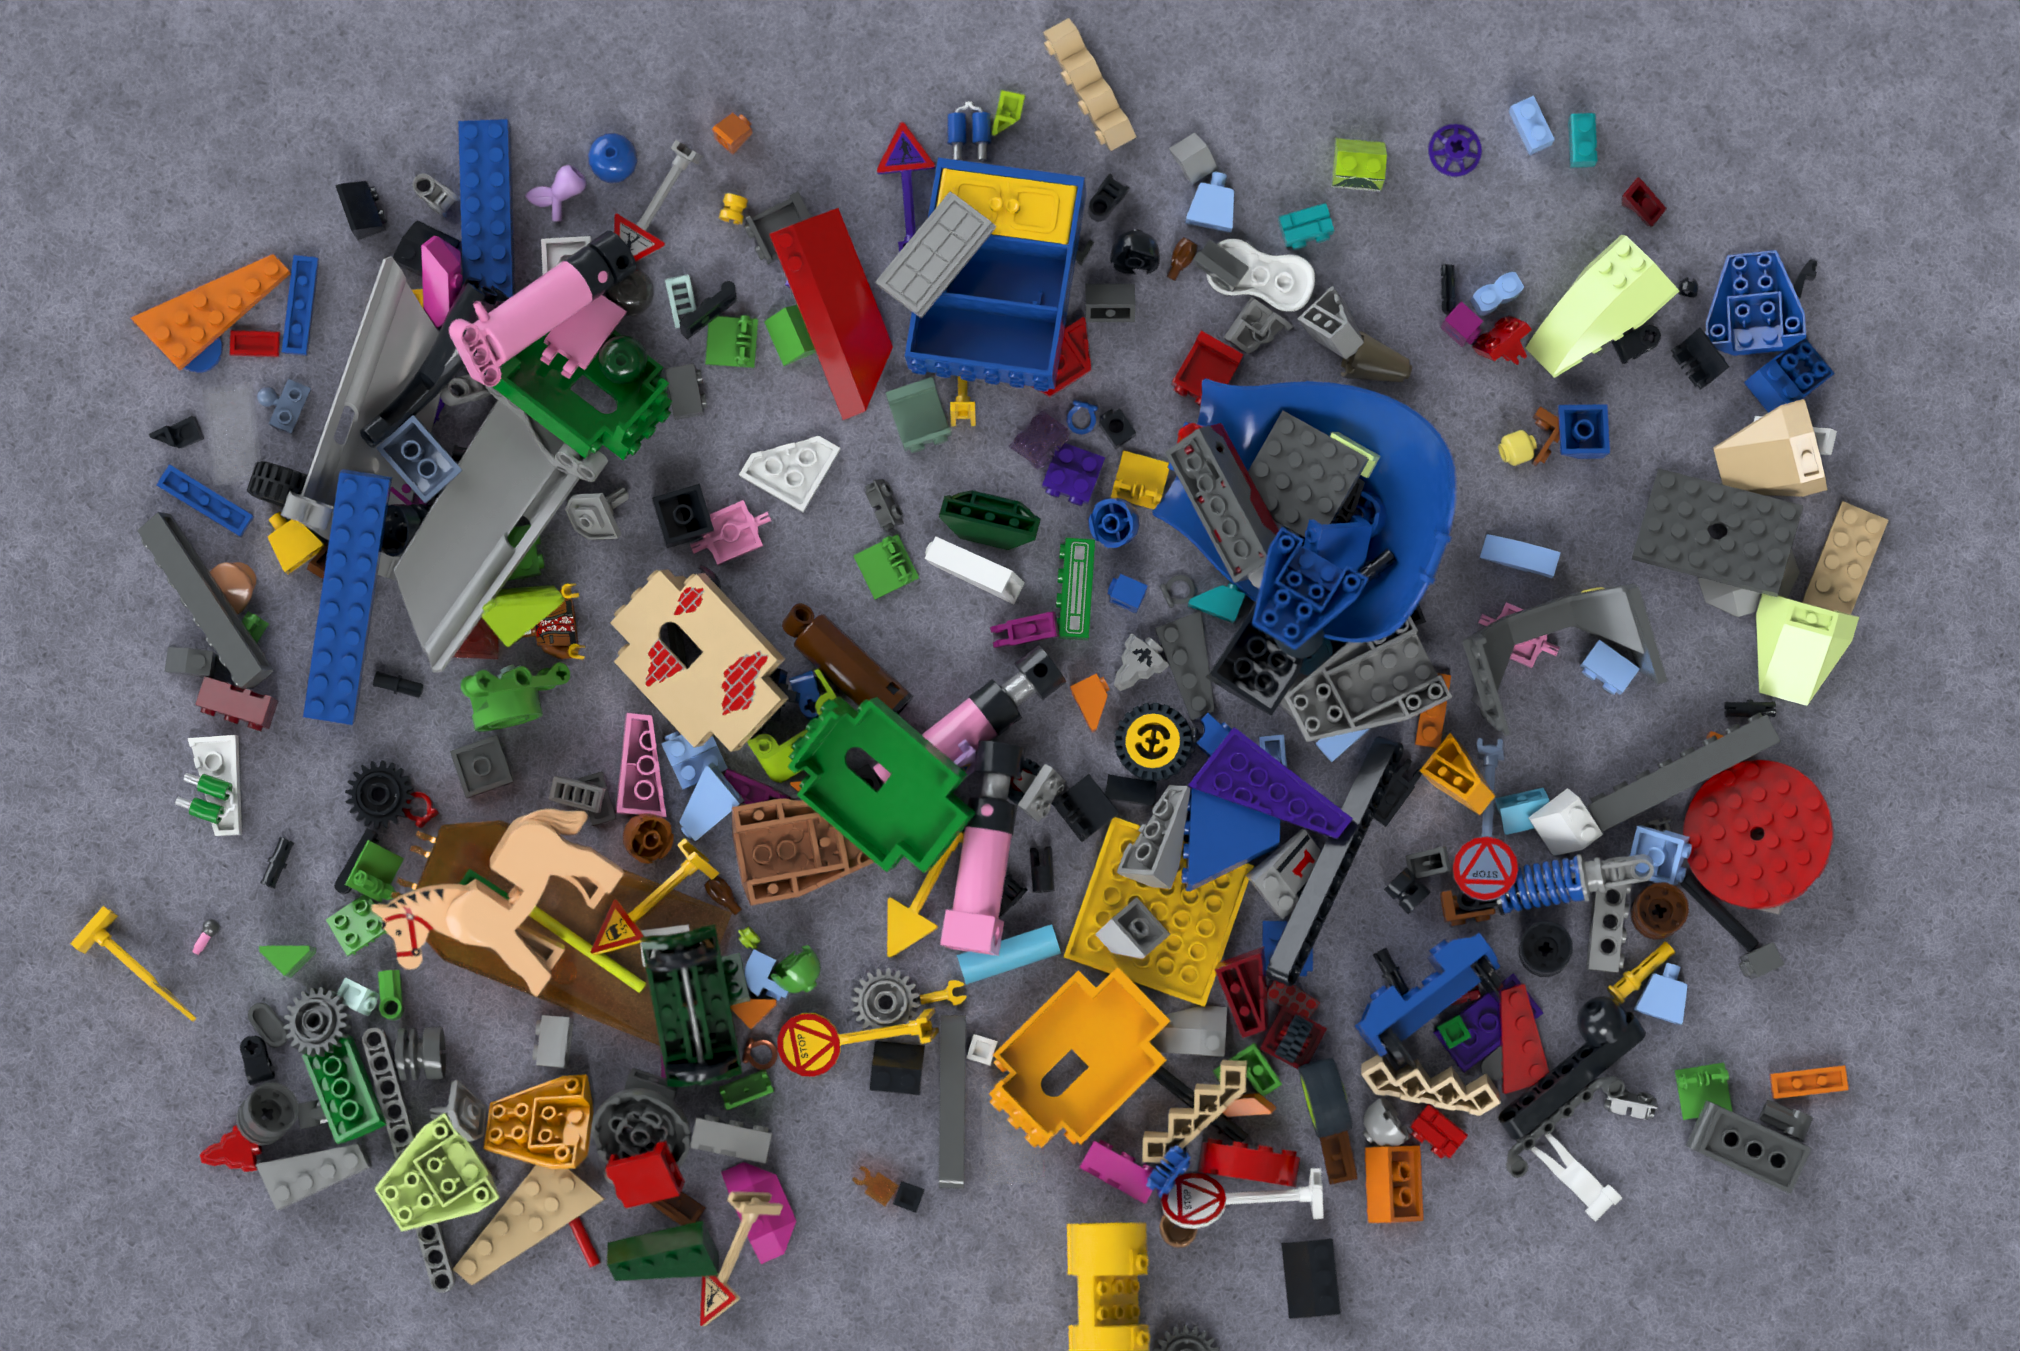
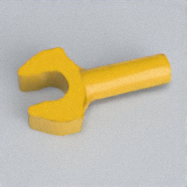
M952 980L948 982L945 990L920 995L921 1005L942 1000H949L954 1006L961 1004L967 996L955 997L952 991L956 987L964 986V983Z

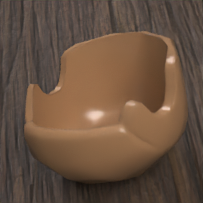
M1164 1214L1159 1225L1162 1239L1172 1247L1183 1248L1188 1246L1195 1239L1198 1228H1174L1177 1224L1171 1222Z

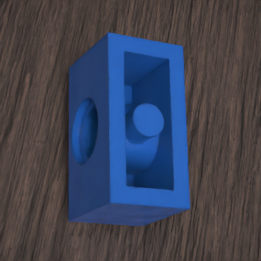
M1120 574L1118 579L1113 578L1107 593L1110 595L1109 602L1137 614L1148 586Z

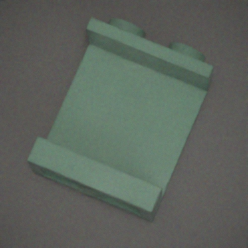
M933 377L885 392L905 451L910 450L911 453H915L925 449V444L934 442V445H939L947 442V437L952 436Z

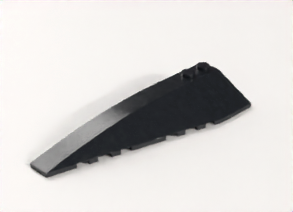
M1360 478L1355 483L1333 524L1350 523L1351 516L1354 515L1365 484ZM1299 535L1303 539L1302 546L1304 547L1305 537ZM1256 600L1206 678L1227 692L1272 716L1298 677L1304 658H1294L1285 654L1279 648L1273 636L1252 624Z

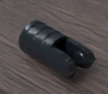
M1051 846L1043 848L1044 866H1040L1038 850L1030 848L1033 893L1055 891Z

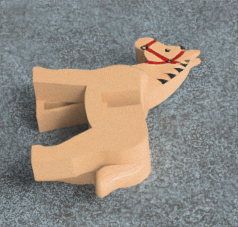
M538 810L514 820L490 857L491 869L515 884L508 894L509 901L477 879H474L466 886L460 884H441L417 889L401 895L389 904H373L372 911L382 918V930H386L394 939L397 960L405 969L419 967L422 962L421 946L425 943L428 932L436 930L465 944L493 948L513 971L524 978L531 993L538 996L551 978V969L565 951V947L563 944L521 925V923L540 899L549 876H560L573 883L582 893L587 905L594 909L606 892L608 894L611 893L623 876V869L593 848L575 844L562 836H572L578 833L588 819V814L585 811Z

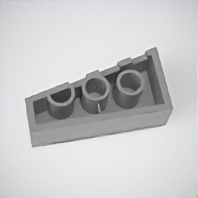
M362 1144L256 1164L276 1210H282L372 1167Z

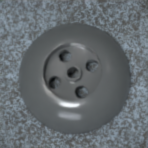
M633 1088L617 1092L602 1103L592 1122L591 1136L594 1138L598 1148L597 1153L606 1164H608L613 1154H617L619 1159L652 1152L657 1143L666 1141L678 1168H680L690 1150L691 1130L684 1112L669 1097L654 1090ZM625 1127L632 1129L631 1134L626 1130Z

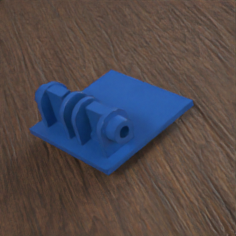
M1175 1145L1174 1148L1170 1147L1164 1156L1167 1161L1163 1159L1160 1161L1168 1169L1165 1170L1157 1165L1156 1168L1161 1173L1154 1169L1147 1178L1148 1182L1145 1185L1153 1191L1156 1188L1160 1198L1164 1192L1168 1194L1176 1183L1174 1179L1179 1173L1183 1174L1190 1166L1191 1162L1189 1160L1191 1156L1186 1146L1183 1149L1178 1145Z

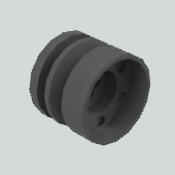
M442 1026L425 1027L423 1039H419L416 1028H411L410 1039H408V1033L405 1028L398 1029L397 1041L395 1043V1062L401 1081H408L410 1069L413 1080L419 1079L420 1069H424L428 1080L445 1078L446 1053L440 1054V1050H446Z
M275 1082L264 1083L256 1087L239 1106L236 1115L237 1127L242 1136L249 1142L257 1145H270L278 1141L296 1122L299 1113L298 1101L293 1092L286 1086Z

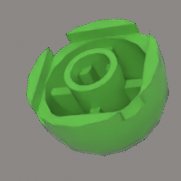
M809 945L802 946L801 948L804 951L798 955H794L795 951H793L776 965L774 970L777 973L770 974L775 983L782 989L789 991L788 993H799L803 990L807 993L817 985L815 980L820 975L821 965L817 955Z

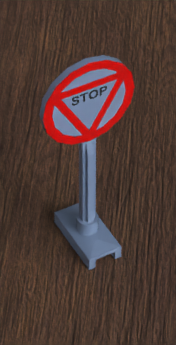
M1478 738L1477 750L1479 759L1483 760V767H1485V780L1494 793L1495 768L1498 767V760H1504L1505 757L1503 739H1498L1497 746H1484L1483 738ZM1494 799L1483 811L1482 836L1464 844L1456 854L1453 864L1454 878L1461 891L1469 897L1481 901L1495 900L1507 894L1515 884L1518 874L1517 858L1510 846L1500 839L1492 837Z

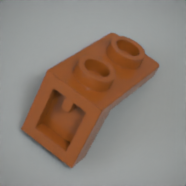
M1541 406L1533 416V419L1536 420L1535 424L1545 431L1550 429L1553 432L1532 464L1534 466H1537L1539 462L1544 464L1552 452L1548 449L1553 441L1558 443L1560 440L1559 418Z
M1451 890L1440 893L1445 923L1451 922V926L1466 924L1465 919L1475 918L1476 922L1491 920L1490 915L1496 914L1494 908L1456 915L1455 910H1459L1457 896H1452Z

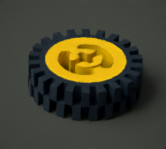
M1145 703L1143 706L1134 707L1133 711L1127 712L1124 715L1123 721L1120 720L1119 728L1115 732L1116 741H1114L1117 750L1116 754L1122 765L1134 776L1147 781L1167 780L1170 776L1177 775L1179 770L1187 765L1186 762L1192 755L1193 735L1188 722L1178 711L1165 704ZM1150 725H1161L1167 728L1170 733V738L1166 740L1159 731L1156 732V739L1160 743L1154 745L1153 752L1160 754L1165 748H1168V752L1158 759L1144 758L1138 751V746L1142 744L1144 749L1149 753L1152 752V746L1148 741L1153 740L1155 732L1148 730L1143 736H1140V732Z

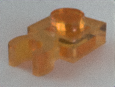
M860 1166L859 1169L865 1172L866 1177L864 1180H858L853 1177V1182L857 1185L868 1186L864 1193L886 1207L899 1185L879 1172L875 1177H872L868 1168Z

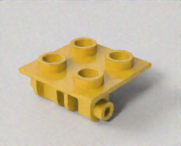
M1123 450L1110 498H1121L1131 504L1154 510L1162 498L1169 472L1167 468L1169 463Z

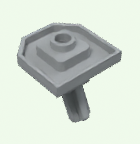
M620 487L604 497L603 493L573 495L565 511L574 530L588 540L618 539L621 532L613 517V509L627 501L629 494L625 488Z
M459 1080L452 1081L447 1107L436 1106L431 1108L429 1111L431 1114L430 1119L435 1120L446 1113L450 1117L453 1128L468 1142L483 1137L487 1106Z

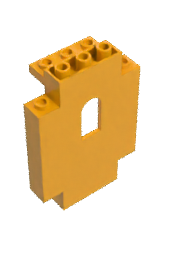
M1118 967L1097 988L1078 970L993 1054L996 1058L993 1063L1003 1073L1006 1070L1010 1073L994 1086L995 1088L989 1093L992 1097L989 1102L999 1112L1004 1109L1010 1116L1007 1119L1016 1130L1021 1127L1027 1133L1024 1138L1034 1148L1037 1145L1043 1148L1063 1128L1066 1130L1064 1136L1073 1145L1076 1142L1082 1145L1167 1061L1150 1042L1171 1021ZM1072 1049L1089 1067L1061 1095L1056 1097L1046 1095L1041 1087L1043 1077Z

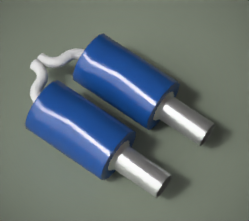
M965 102V106L959 107L955 113L948 114V144L953 145V160L962 161V145L967 143L966 114L959 112L967 109L969 106L971 109L978 111L972 114L973 144L978 145V160L985 161L987 160L986 144L991 143L990 113L983 112L981 108L973 106L972 102Z

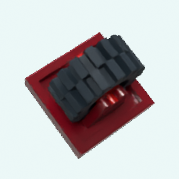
M1282 1005L1259 1049L1298 1069L1299 1066L1310 1062L1327 1028Z

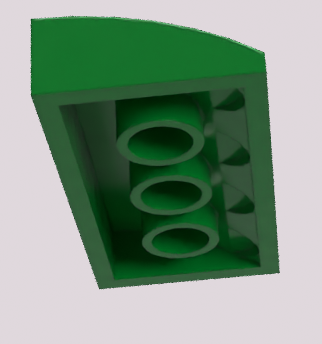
M346 1034L348 1038H339L342 1044L341 1047L333 1045L334 1053H329L325 1050L324 1057L317 1055V1053L315 1057H311L307 1053L302 1055L337 1144L361 1137L387 1125L355 1041L348 1034Z

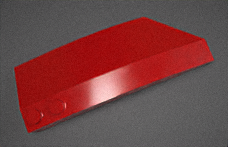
M836 208L770 233L769 236L842 420L866 411L893 345L840 210Z

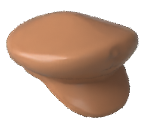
M241 562L218 564L210 571V574L238 615L245 609L252 597L253 589L256 585V575L248 565Z

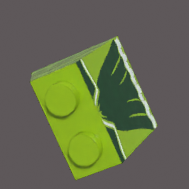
M1336 138L1332 187L1381 191L1386 173L1387 152L1385 143Z

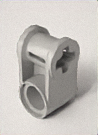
M419 174L413 180L412 186L416 195L443 218L447 216L446 212L452 204L460 200L455 193L441 185L428 174ZM423 181L431 183L430 189L426 192L418 190L419 184Z
M470 374L452 379L442 390L441 399L448 406H456L480 400L491 395V393L484 384L473 380ZM451 388L455 389L459 396L453 394Z

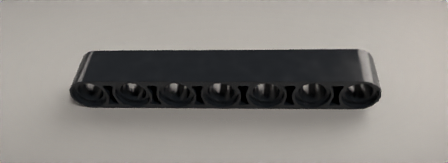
M1626 1012L1628 1014L1626 1020L1628 1028L1617 1041L1611 1044L1608 1041L1600 1043L1602 1047L1591 1046L1586 1042L1500 1112L1498 1120L1512 1139H1520L1528 1134L1644 1039L1646 1031L1632 1012Z

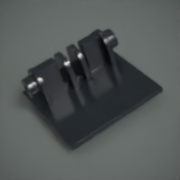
M1701 327L1680 345L1671 350L1673 353L1672 357L1679 365L1685 361L1687 362L1681 367L1682 370L1687 366L1691 367L1685 373L1686 376L1693 371L1695 372L1688 378L1694 387H1698L1700 390L1708 386L1730 367Z
M1090 774L1086 775L1052 802V805L1081 842L1085 841L1119 814V811Z

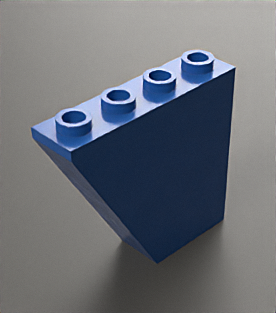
M1192 788L1187 809L1189 811L1188 820H1186L1184 835H1188L1187 844H1183L1182 858L1187 859L1186 868H1182L1181 882L1186 883L1185 891H1192L1277 849L1280 842V819Z

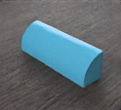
M1051 924L1002 940L999 956L965 952L957 955L967 985L1061 954Z

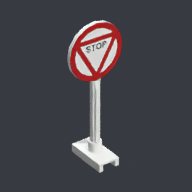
M1321 1168L1310 1170L1309 1187H1299V1189L1238 1193H1225L1223 1186L1216 1179L1206 1174L1189 1173L1175 1178L1174 1181L1176 1183L1168 1194L1164 1192L1161 1199L1164 1214L1168 1219L1186 1228L1208 1226L1219 1219L1225 1211L1227 1204L1300 1200V1202H1310L1313 1219H1323Z

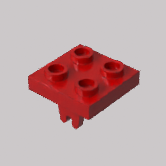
M1505 316L1496 322V327L1490 332L1480 335L1476 340L1477 343L1472 348L1478 355L1494 362L1502 357L1506 361H1511L1518 365V355L1524 359L1527 357L1520 340L1532 329L1527 322L1512 316Z

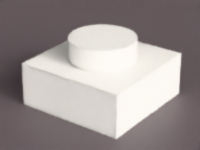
M974 1034L966 1058L991 1066L998 1041Z

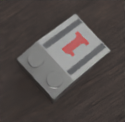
M1303 828L1245 876L1273 912L1283 919L1295 909L1321 854V850Z

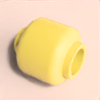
M1518 430L1503 436L1498 449L1505 463L1508 462L1510 465L1516 466L1532 460L1537 444L1532 435L1529 436L1525 431Z

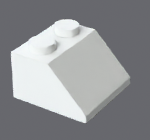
M1568 788L1528 818L1553 856L1583 850L1603 835L1581 799Z

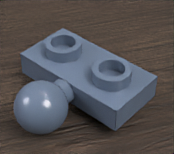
M288 379L280 397L270 387L260 389L257 394L258 402L265 407L276 406L269 425L292 434L311 388Z

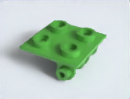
M718 316L708 324L705 365L755 368L758 319H751L750 316H740V318Z
M898 534L892 537L888 536L882 539V542L853 555L875 600L919 579Z
M368 840L345 885L379 902H382L383 898L385 900L394 899L396 891L391 886V883L404 858Z
M364 894L326 919L347 956L351 954L356 955V952L364 946L368 947L369 942L372 941L374 943L375 938L380 937L384 933L387 934L386 930H382V918L372 911L373 900Z
M1724 1062L1675 1070L1683 1120L1698 1118L1706 1100L1732 1111L1727 1082L1729 1075L1728 1071L1725 1070Z

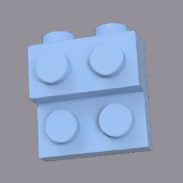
M678 731L664 737L666 742L662 743L663 749L683 790L697 784L704 768L712 762L720 772L728 769L713 735L703 746L695 748L682 734L679 735Z
M1638 825L1630 856L1639 854L1650 856L1654 863V873L1649 881L1655 883L1666 882L1676 886L1678 882L1684 880L1686 868L1682 867L1684 858L1688 859L1690 856L1692 844H1688L1689 837L1667 830L1662 832ZM1639 863L1635 869L1640 873H1645L1649 870V866L1646 863Z

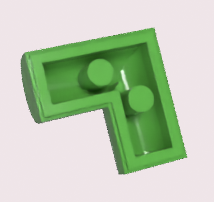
M1255 1043L1229 1059L1247 1061V1078L1257 1093H1260L1263 1097L1282 1085ZM1221 1065L1213 1070L1219 1083Z

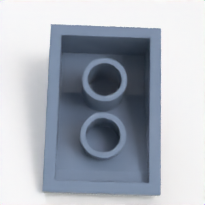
M414 415L376 448L425 504L463 471L435 436Z

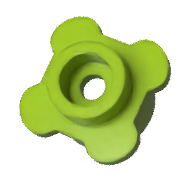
M748 926L744 930H738L741 935L738 938L747 949L750 947L753 950L758 948L757 944L761 940L751 927Z

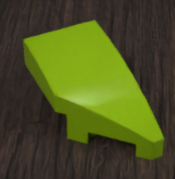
M1001 90L991 135H997L1020 120L1025 95Z

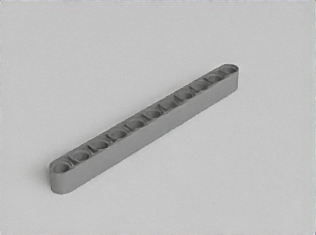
M370 1028L363 1034V1045L397 1161L416 1136L388 1037L383 1030ZM374 1032H378L381 1036V1043L377 1046H372L369 1042L370 1035ZM384 1056L388 1060V1066L385 1070L380 1071L376 1067V1061L379 1057ZM388 1080H391L395 1085V1090L390 1095L385 1094L383 1091V1084ZM395 1104L399 1105L402 1109L401 1116L397 1119L392 1118L389 1112L390 1108ZM400 1129L407 1130L409 1135L408 1140L404 1143H400L396 1138V1134ZM440 1222L429 1224L436 1230V1235L431 1240L425 1238L423 1233L428 1225L417 1227L415 1230L432 1288L440 1293L452 1290L456 1279ZM435 1249L439 1250L443 1255V1259L439 1264L433 1263L430 1259L431 1252ZM441 1274H446L449 1277L450 1282L446 1288H441L437 1284V1278Z

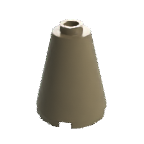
M1360 330L1359 332L1364 343L1354 355L1349 356L1347 359L1343 358L1341 367L1345 368V372H1341V376L1348 379L1403 382L1404 379L1410 377L1412 372V365H1410L1408 358Z

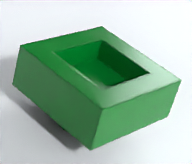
M1460 1015L1437 1027L1449 1049L1472 1037Z

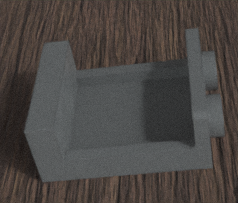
M799 191L790 195V199L753 217L750 215L745 217L748 224L744 225V228L750 239L755 237L758 246L754 248L760 260L765 259L767 264H770L779 259L769 234L809 219L811 215Z

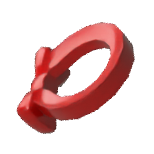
M413 792L410 795L415 798H423L426 801L427 814L421 818L412 815L409 809H404L403 811L410 820L416 822L415 824L418 828H423L439 812L436 808H433V803L429 796L422 792Z

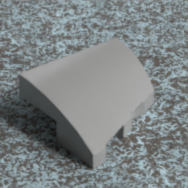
M1251 297L1223 338L1249 354L1258 349V346L1262 343H1268L1273 340V336L1283 327L1288 331L1293 325Z

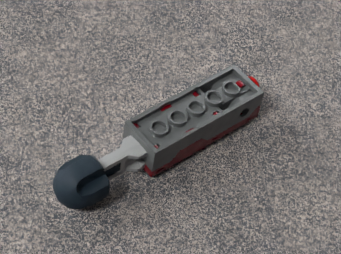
M1190 423L1178 431L1177 444L1167 450L1165 454L1234 583L1249 579L1253 586L1260 588L1268 549L1278 534L1279 529L1222 423L1206 427ZM1323 628L1320 629L1296 650L1278 639H1274L1285 654L1294 658H1306L1313 655L1322 645L1324 630Z

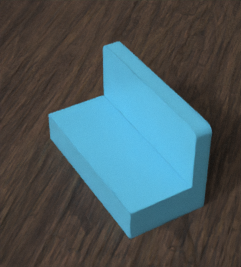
M1544 788L1495 798L1497 809L1501 815L1504 833L1508 835L1534 829L1528 818L1549 803V797Z

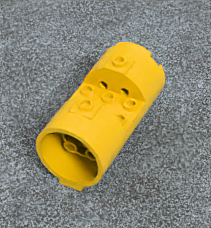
M1147 1223L1067 1224L1068 1274L1078 1275L1079 1325H1069V1351H1149V1325L1139 1324L1140 1308L1138 1306V1291L1140 1288L1138 1275L1148 1274Z

